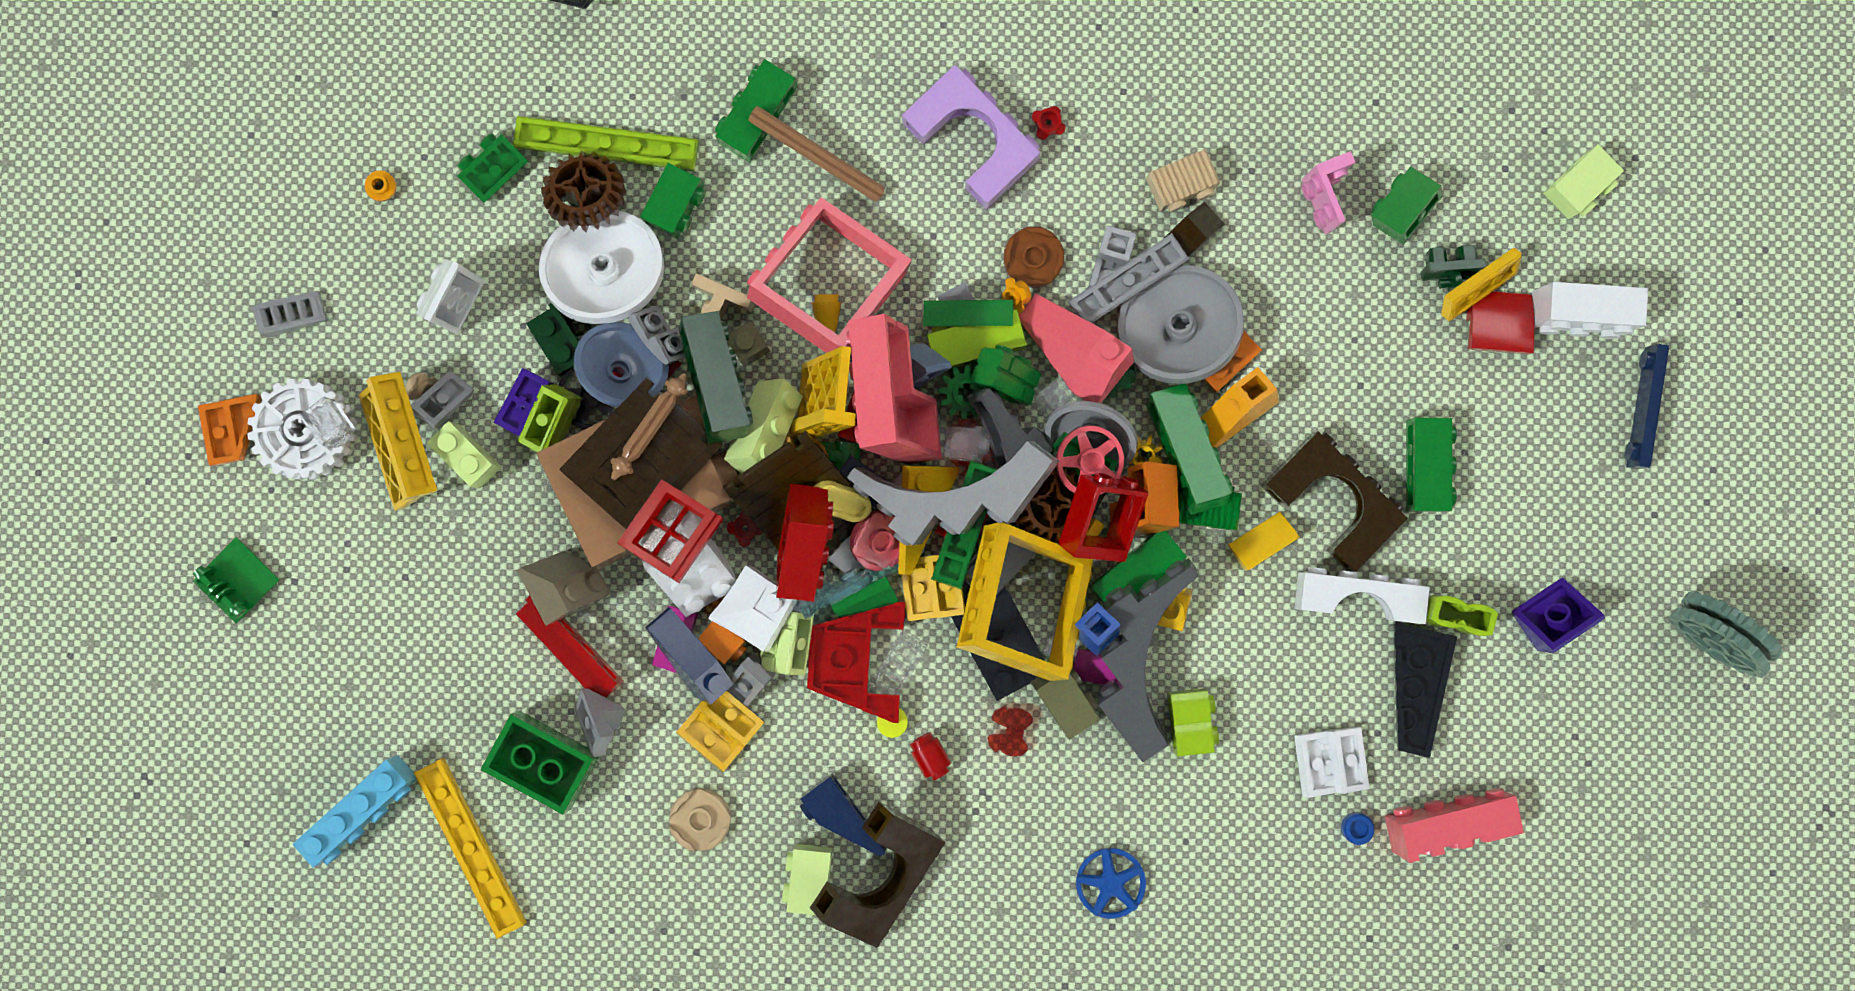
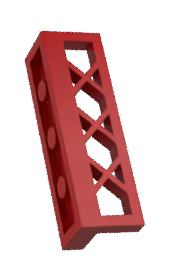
M530 595L525 599L527 603L516 615L585 689L588 688L607 698L624 682L565 618L546 626Z

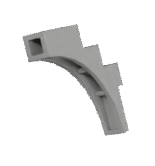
M1027 441L1009 462L990 476L969 486L946 492H925L906 489L883 480L865 467H854L847 478L854 483L853 488L864 497L868 498L871 496L878 502L877 508L890 517L895 516L888 527L895 531L894 537L906 546L910 544L913 546L924 542L939 519L941 520L940 526L952 535L968 533L986 508L989 509L987 514L1000 524L1002 522H1015L1060 460L1035 441Z

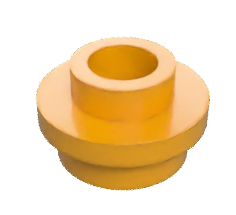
M374 171L365 180V191L375 201H387L395 194L396 181L388 172ZM378 181H383V188L380 190H376V183Z

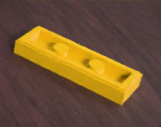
M1512 248L1444 296L1441 315L1448 321L1453 320L1517 275L1522 253L1516 248Z

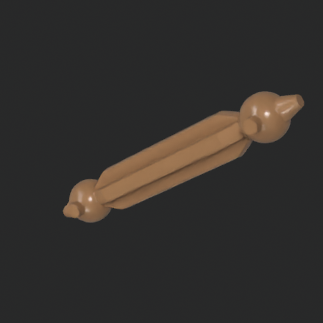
M685 373L677 378L666 380L667 391L657 398L624 446L622 456L611 459L613 469L611 479L615 481L620 476L633 473L631 462L638 459L674 408L676 397L688 393L685 384L687 375Z

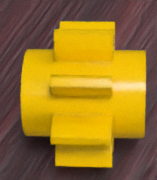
M1137 435V450L1129 464L1134 463L1137 465L1146 461L1162 463L1163 458L1156 455V452L1162 449V444L1154 445L1152 443V435H1149L1147 440H1141ZM1141 448L1145 452L1151 451L1148 460H1145L1143 456L1138 457Z

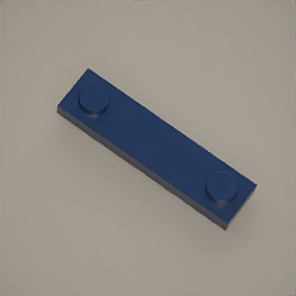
M1655 344L1645 347L1640 355L1639 368L1641 369L1633 426L1630 442H1628L1625 448L1626 468L1644 469L1651 467L1669 345Z

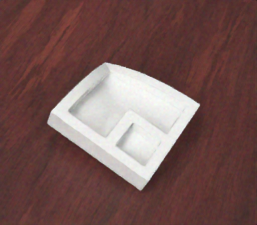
M745 565L732 588L708 619L745 639L761 651L769 652L798 600L776 598V582L753 566Z

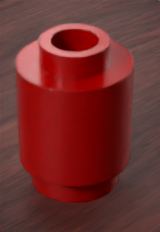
M931 732L918 737L909 744L912 748L910 753L925 778L932 777L934 781L949 772L947 767L952 762L938 737H933Z

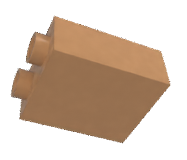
M696 395L685 401H682L680 396L676 397V403L704 427ZM604 421L536 453L591 567L596 569H602L632 554L617 544L626 529L559 469ZM726 450L712 456L681 490V492L715 513L733 504L723 485L730 480L736 486L741 484L735 468L724 460L727 453ZM672 500L656 519L667 524L677 517L683 506ZM692 513L697 521L702 520V518ZM651 524L643 537L659 528Z

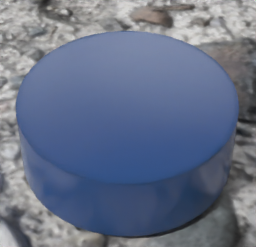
M1353 812L1346 815L1342 820L1341 832L1345 839L1353 844H1366L1374 835V824L1363 813Z

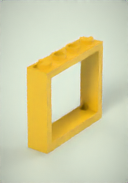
M997 522L985 525L956 647L1049 681L1068 680L1073 668L1075 645L1079 639V630L1075 627V624L1081 619L1086 606L1085 597L1088 583L1092 577L1093 559L1074 558L1060 545L1004 522L1001 524ZM1008 542L1069 566L1049 662L986 640Z

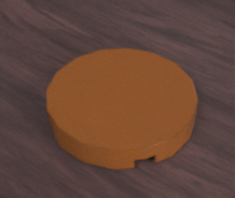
M1029 226L1021 229L1009 238L1004 249L1003 264L1007 274L1014 278L1015 282L1021 280L1029 288H1040L1050 284L1059 275L1064 264V249L1052 231L1042 227Z

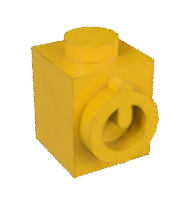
M1187 587L1184 588L1164 611L1157 625L1183 631L1193 590L1187 589Z

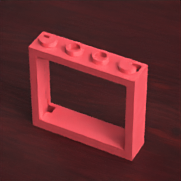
M820 197L814 206L809 204L800 217L802 221L798 226L792 225L787 230L781 247L779 249L774 247L765 259L767 264L761 271L756 269L747 281V284L750 285L747 299L827 353L840 346L848 347L846 334L849 331V323L837 335L766 286L818 219L890 268L850 320L874 316L907 274L912 259Z

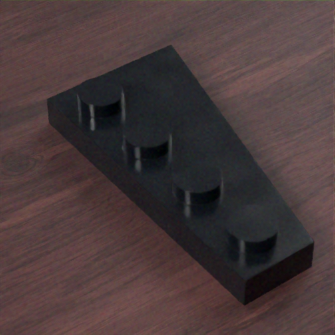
M1393 622L1397 750L1430 758L1457 636Z

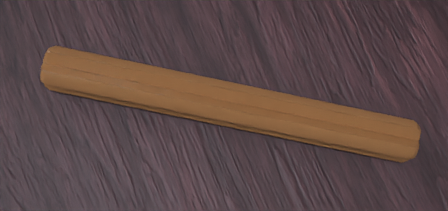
M758 106L753 109L748 119L749 122L873 201H878L885 190L884 186Z

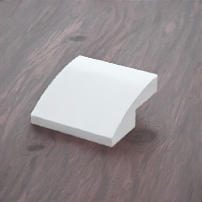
M1361 727L1294 735L1302 797L1311 798L1332 793L1345 794L1370 789Z

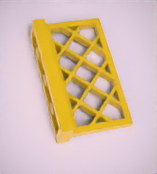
M840 346L802 364L799 393L803 397L797 410V419L792 421L788 432L797 434L807 431L810 436L818 438L855 426L856 413L845 412L851 347Z
M399 371L369 377L366 380L368 387L358 395L394 511L404 509L422 496L433 494L437 491L402 375Z

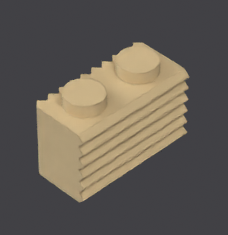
M1206 149L1151 171L1146 177L1159 211L1169 209L1170 213L1187 206L1186 201L1197 197L1198 201L1214 195V189L1220 184Z

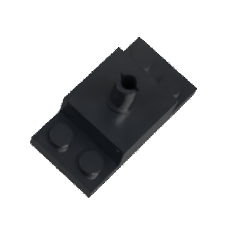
M964 579L962 588L966 607L970 585ZM1004 586L996 595L986 640L1044 660L1030 630ZM964 615L951 616L960 633ZM971 653L996 701L1023 688L1038 677Z

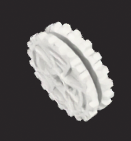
M287 379V385L283 386L281 383L272 385L273 392L264 391L260 395L263 401L261 404L254 403L252 410L256 412L255 416L248 418L247 424L253 426V431L247 433L248 440L255 442V446L251 448L253 454H261L260 463L263 466H270L273 473L277 475L282 474L286 478L299 480L309 478V480H315L321 474L325 476L332 474V467H341L344 464L343 456L351 455L353 449L349 447L350 442L357 440V435L352 433V428L357 426V420L350 418V414L353 412L351 405H345L343 403L345 397L341 393L336 394L332 387L309 379H302V381Z

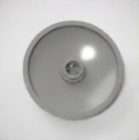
M1180 265L1124 302L1118 319L1120 341L1132 348L1133 365L1142 373L1155 380L1172 384L1197 382L1220 371L1238 350L1244 328L1242 306L1231 285L1216 273L1191 265Z

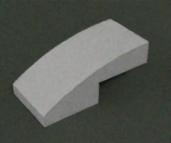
M1107 225L1088 288L1129 262L1137 234Z

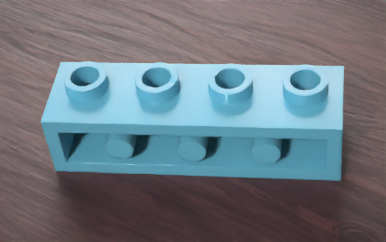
M399 755L386 759L292 845L312 868L322 863L329 865L342 854L339 849L347 842L349 844L354 843L365 833L363 828L370 821L373 823L377 822L389 811L386 807L394 800L399 802L410 793L412 789L409 786L417 780L414 772Z

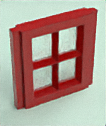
M661 479L617 544L672 580L680 583L724 519Z

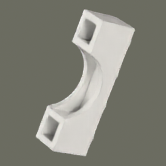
M1308 567V573L1298 572L1294 609L1333 613L1343 598L1353 593L1363 592L1373 597L1380 604L1386 620L1426 624L1430 587L1419 586L1420 580L1401 578L1399 584L1388 582L1389 576L1370 574L1369 580L1358 579L1357 572L1339 571V576L1327 575V569Z

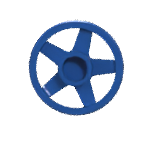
M1105 848L1092 853L1082 862L1076 877V889L1081 902L1091 913L1102 918L1114 919L1126 916L1138 908L1144 897L1146 878L1140 863L1131 854L1121 849ZM1111 854L1124 856L1134 866L1121 872L1115 871ZM1102 855L1103 872L1100 875L1083 874L1086 866L1094 858ZM1139 875L1140 888L1134 900L1125 890L1124 884ZM1081 883L1099 888L1100 893L1094 907L1085 898ZM1113 896L1127 906V908L1118 912L1103 911Z

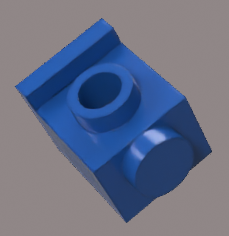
M1098 602L1075 624V627L1079 630V640L1096 656L1119 636L1121 626Z

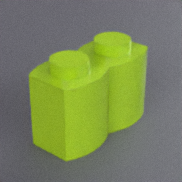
M1429 595L1427 623L1434 626L1454 628L1461 633L1470 635H1493L1498 613L1491 607L1482 604L1465 603L1452 596Z
M1205 688L1167 692L1174 754L1179 757L1215 753L1214 745L1219 744V734L1217 726H1212L1211 714L1216 713L1214 696L1209 695L1208 690Z

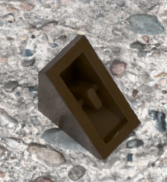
M1204 202L1189 213L1165 237L1172 233L1189 257L1225 224Z

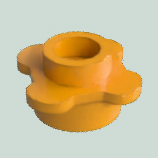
M1010 277L1005 280L1006 288L1002 293V300H1013L1014 310L1017 309L1018 313H1022L1025 310L1024 305L1031 300V291L1025 282L1021 280L1015 282V279Z

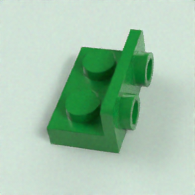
M490 132L478 144L481 149L474 156L468 153L456 165L459 168L456 172L457 177L483 203L528 162L501 132H498L496 135Z

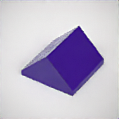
M1563 577L1512 611V615L1535 649L1547 653H1555L1605 619V615Z

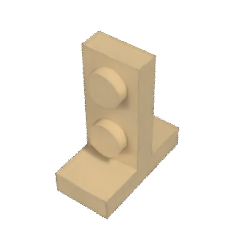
M697 273L691 283L696 290L712 296L711 301L706 300L701 313L719 311L721 321L729 304L749 313H752L755 303L747 299L746 294Z

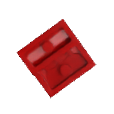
M1492 291L1467 309L1466 321H1470L1468 349L1528 355L1534 353V309L1532 295Z

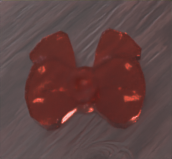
M1002 706L996 709L991 716L992 721L1007 727L1006 734L989 735L987 737L989 746L995 753H998L1000 750L1008 756L1024 755L1028 751V746L1023 739L1024 730L1033 722L1031 714L1022 708L1016 707L1006 710V707Z

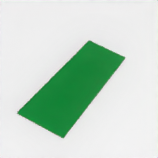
M1013 300L924 301L923 326H1013Z

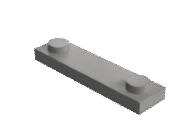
M1171 233L1069 300L1068 303L1077 316L1090 323H1094L1188 261L1189 258Z

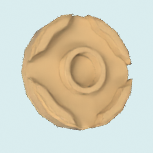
M703 788L689 790L680 796L670 809L669 827L671 834L678 844L688 850L706 851L713 849L724 840L730 830L731 813L729 806L723 797L713 790Z

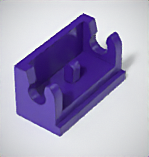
M522 368L493 423L520 436L533 404L538 400L537 395L541 386L554 385V383Z

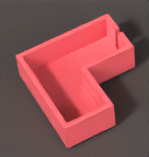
M886 314L848 320L849 331L846 334L848 347H851L852 362L849 365V373L854 381L855 394L852 395V406L857 414L855 438L859 447L905 464L942 459L936 398L914 389L908 326L895 321V319Z

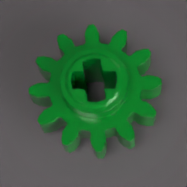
M969 365L964 366L962 374H960L956 367L951 368L953 378L942 376L941 379L947 386L946 388L937 389V392L946 395V398L942 399L939 404L951 405L948 411L950 416L959 410L962 420L966 419L968 411H970L973 417L979 416L968 399L963 401V396L958 395V389L963 388L964 383L967 384V389L972 390V392L984 389L972 382Z

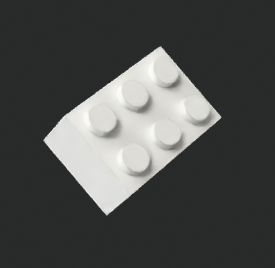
M1551 282L1530 292L1534 309V329H1539L1540 334L1554 335L1559 334V330L1570 331V336L1575 337L1590 336L1591 332L1601 333V338L1617 339L1621 338V335L1633 334L1635 329L1646 326L1648 288Z
M688 511L675 531L689 539L699 525V522ZM674 520L667 523L666 525L670 527ZM659 528L641 538L638 544L652 552L666 532ZM670 536L657 556L671 564L685 544ZM712 539L708 541L680 583H677L641 560L645 570L685 617L700 611L713 601L727 595L737 580L728 560Z

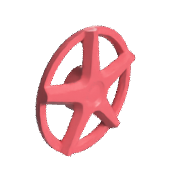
M1099 426L1077 427L1062 440L1056 454V458L1060 460L1056 465L1058 476L1062 483L1073 493H1075L1076 487L1065 476L1063 467L1079 468V479L1081 474L1092 476L1096 472L1119 479L1124 467V453L1120 442L1110 431ZM1086 432H1100L1110 439L1099 447L1092 448ZM1077 436L1080 453L1074 456L1063 457L1067 444ZM1114 447L1117 448L1119 455V466L1116 474L1104 464V457Z

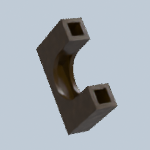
M1317 431L1311 433L1263 482L1261 487L1282 507H1287L1313 481L1322 476L1334 477L1344 482L1354 494L1356 514L1351 525L1327 551L1347 571L1357 572L1408 518L1402 513L1404 508L1397 500L1392 497L1388 499L1380 491L1382 487L1374 478L1369 475L1365 477L1358 470L1359 464L1348 454L1343 456L1335 448L1337 443L1330 435L1325 432L1321 434Z
M881 802L877 803L862 829L876 843L894 851V865L888 878L875 890L863 894L851 893L827 881L810 906V909L823 924L876 948L879 947L884 937L888 934L891 926L905 908L906 903L946 843L931 828Z

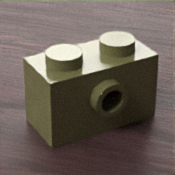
M1072 668L1068 680L1049 681L1037 677L1030 682L1069 740L1100 720L1094 711L1099 706L1089 691L1083 694L1078 685L1082 683V680L1074 668Z

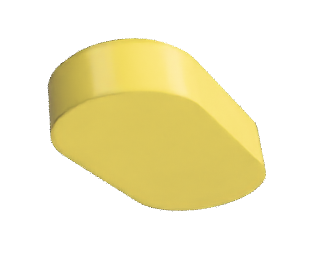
M829 480L821 481L814 486L828 489V501L833 502L832 516L850 522H860L869 516L872 509L869 497L862 496L854 488Z

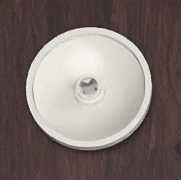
M619 211V216H609L611 219L610 225L604 221L600 222L599 230L591 225L587 233L582 230L581 226L573 232L569 225H566L565 227L559 226L552 233L544 245L540 256L539 276L548 299L561 313L583 323H613L640 311L654 297L664 274L663 252L655 233L645 222L636 216Z

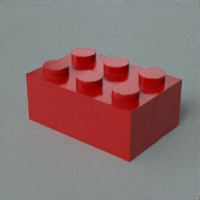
M790 484L777 555L776 598L814 602L816 589L822 590L824 571L820 570H822V565H827L829 546H826L828 539H832L834 520H831L833 502L828 501V489Z

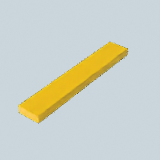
M441 758L414 772L496 939L525 925L527 921L445 758Z

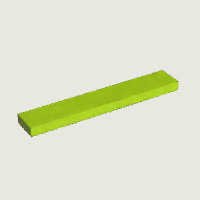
M517 116L513 146L516 149L562 155L570 153L579 157L581 150L587 157L594 151L598 154L599 158L605 155L609 161L665 168L667 163H670L682 170L695 172L699 141L692 138Z

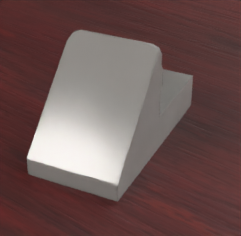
M449 371L411 405L412 411L433 429L442 428L450 421L452 414L472 396L474 389L453 372Z
M755 654L747 657L730 678L734 685L727 690L746 707L753 702L775 676V672L764 669L761 665L762 660Z
M588 688L581 689L575 706L576 715L592 757L604 756L609 743L613 739V729H617L620 726L625 709Z

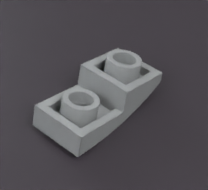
M658 305L635 312L628 318L643 343L662 363L668 365L686 358L678 331L679 328L670 329Z

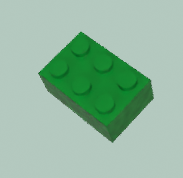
M517 711L510 714L480 770L563 815L572 809L599 757H592L588 747L522 711Z

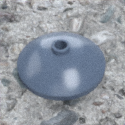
M604 323L590 329L580 339L574 354L575 373L583 388L597 400L614 407H619L646 377L654 383V386L648 391L652 397L656 396L663 389L668 378L669 365L662 363L647 348L633 326L628 323ZM613 373H619L622 377H617Z

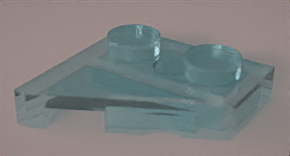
M855 568L841 575V581L833 585L830 581L824 582L822 590L816 589L814 602L806 601L800 607L804 618L807 619L813 616L821 607L828 604L833 605L867 587L873 580L869 570L865 569L858 572Z

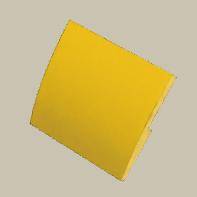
M939 555L920 557L912 575H901L908 621L964 615L963 588L960 590L931 580Z
M726 691L711 705L701 701L695 711L676 731V734L723 773L765 722Z

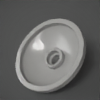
M1092 401L1070 402L1058 407L1049 416L1045 426V438L1050 447L1064 432L1069 434L1077 427L1092 425L1105 428L1118 439L1124 453V467L1135 456L1138 439L1134 427L1121 413L1107 405ZM1086 432L1092 448H1097L1110 439L1100 432ZM1114 447L1106 456L1117 461L1115 471H1117L1119 455L1117 448Z

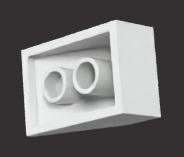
M444 259L442 264H438L431 275L432 283L428 291L423 292L417 302L418 310L416 314L458 334L485 280L460 264Z

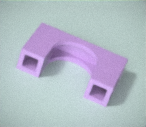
M954 65L902 114V123L923 145L948 121L956 117H976L984 121L991 128L996 139V149L989 160L965 183V189L987 210L1039 160L1040 151L1038 149L1040 146L1029 134L1024 136L1017 129L1019 125L1009 113L1003 114L996 107L997 102L989 92L984 91L982 93L975 85L976 80L966 69L961 71Z

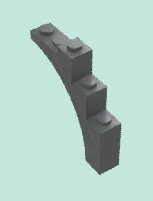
M990 388L974 390L967 397L979 416L989 438L996 469L1009 462L1027 441H1035L1049 453L1053 451L1046 442L1045 434L1035 427L1021 428L1018 418L1007 411L1002 404V398ZM1039 499L1040 502L1046 501L1045 499ZM991 518L989 524L997 523ZM1006 523L1016 528L1019 527V525H1012L1011 523ZM1008 542L997 594L1036 554L1035 552ZM978 551L970 561L965 576V581L969 585H971Z
M1189 558L1184 562L1179 560L1171 564L1165 570L1166 574L1158 580L1153 578L1145 582L1139 588V593H1136L1130 584L1123 589L1120 586L1112 590L1106 596L1107 600L1104 601V609L1121 624L1120 632L1122 634L1115 638L1101 652V659L1118 681L1111 680L1102 686L1098 694V705L1142 762H1145L1169 746L1167 733L1155 716L1147 695L1145 684L1146 656L1152 634L1164 611L1184 588L1199 577L1195 565Z

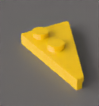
M903 466L902 487L925 492L950 491L959 473V467ZM931 532L924 542L919 545L912 546L910 544L906 546L899 542L898 574L912 575Z

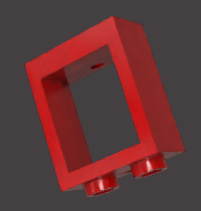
M1096 472L1094 476L1081 474L1058 545L1074 558L1125 562L1149 492L1138 485V480L1129 476H1121L1120 479H1115ZM1100 492L1121 494L1107 536L1086 535Z

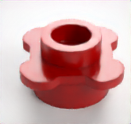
M1051 106L1042 111L1036 110L1033 112L1031 119L1036 123V136L1039 139L1045 140L1050 135H1062L1065 132L1066 126L1061 122V110L1059 107ZM1050 120L1051 125H1046V121Z
M744 511L740 512V517L736 518L734 522L731 521L727 524L728 533L733 534L738 539V544L742 547L749 546L751 540L756 535L763 533ZM743 526H748V530L743 531Z

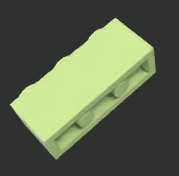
M784 378L758 381L747 405L752 412L753 424L750 425L746 437L731 441L724 460L738 472L742 473L782 447L803 396Z

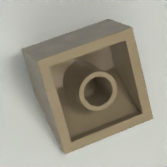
M565 551L517 570L546 626L584 610L611 594L598 569L592 568L589 562Z

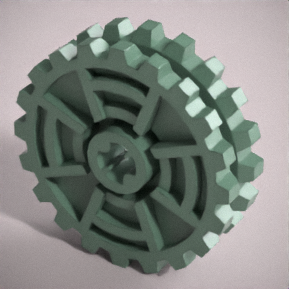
M1688 592L1681 600L1683 608H1676L1669 616L1671 624L1676 627L1675 629L1683 634L1688 642L1695 644L1696 648L1700 651L1706 652L1711 658L1721 661L1725 666L1733 667L1743 674L1746 672L1752 677L1758 676L1762 678L1764 675L1766 676L1770 670L1769 661H1775L1783 652L1781 650L1782 646L1777 643L1778 640L1770 635L1765 627L1758 625L1756 620L1744 615L1736 607L1732 608L1726 602L1720 599L1719 601L1715 600L1707 594L1703 596L1699 592Z

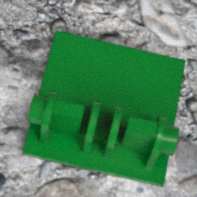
M235 537L206 568L200 566L193 572L195 576L193 582L235 624L280 580L238 537Z

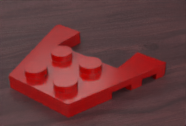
M897 602L813 625L809 647L807 689L889 722L899 723L900 695L868 693L872 628L904 630L905 602Z

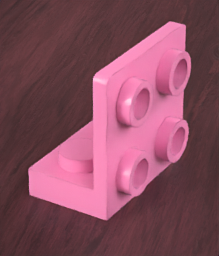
M1351 151L1317 164L1302 178V192L1308 201L1311 200L1315 209L1313 212L1314 221L1319 229H1323L1325 234L1331 233L1345 222V217L1332 185L1341 181L1340 178L1348 175L1347 170L1356 163Z

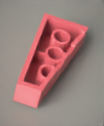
M1503 788L1486 790L1485 796L1475 798L1472 794H1465L1454 797V802L1443 804L1442 800H1435L1424 803V808L1414 810L1411 806L1393 809L1394 814L1385 815L1392 852L1407 862L1412 863L1420 861L1419 854H1430L1433 857L1445 854L1444 847L1449 846L1455 849L1473 847L1475 839L1480 838L1481 842H1492L1522 834L1524 831L1517 798L1513 794L1504 792Z

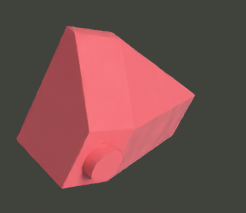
M1035 293L1030 302L1025 305L1024 312L1018 314L1020 323L1036 345L1040 347L1052 367L1059 373L1066 386L1074 395L1083 401L1102 403L1133 364L1132 348L1102 328Z

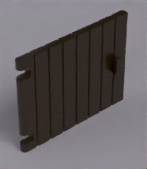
M648 377L639 384L559 469L625 529L628 528L661 479L681 491L723 446L721 442L712 443L708 446L702 442L701 439L706 435L705 428L675 403L674 408L638 459L631 462L633 473L620 476L615 481L611 479L613 472L611 459L622 456L624 446L657 398L664 393L661 390L653 398L648 391L654 386V383ZM669 498V500L667 501V503L665 504V506L662 508V510L660 511V513H661V512L663 511V509L672 501V499Z
M807 431L797 436L802 443L797 448L789 441L739 474L743 483L738 487L732 480L723 485L726 493L777 549H779L790 484L814 487L821 481L829 480L853 488ZM832 516L831 520H834L833 536L831 540H827L826 546H829V549L848 538L857 522H850Z

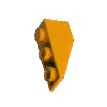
M1259 367L1232 385L1200 418L1201 420L1204 419L1208 425V438L1212 447L1218 448L1278 404L1277 388Z

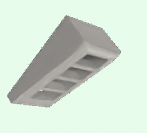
M319 291L252 306L259 333L268 338L328 321ZM310 301L314 316H308L305 302ZM297 305L299 315L301 318L298 320H296V316L293 309V306ZM282 309H284L287 318L285 323H283L280 313ZM269 313L272 315L274 325H272Z

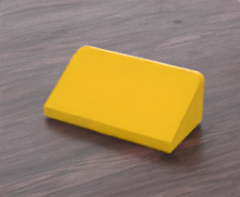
M1279 511L1229 543L1228 546L1242 568L1248 571L1300 537Z

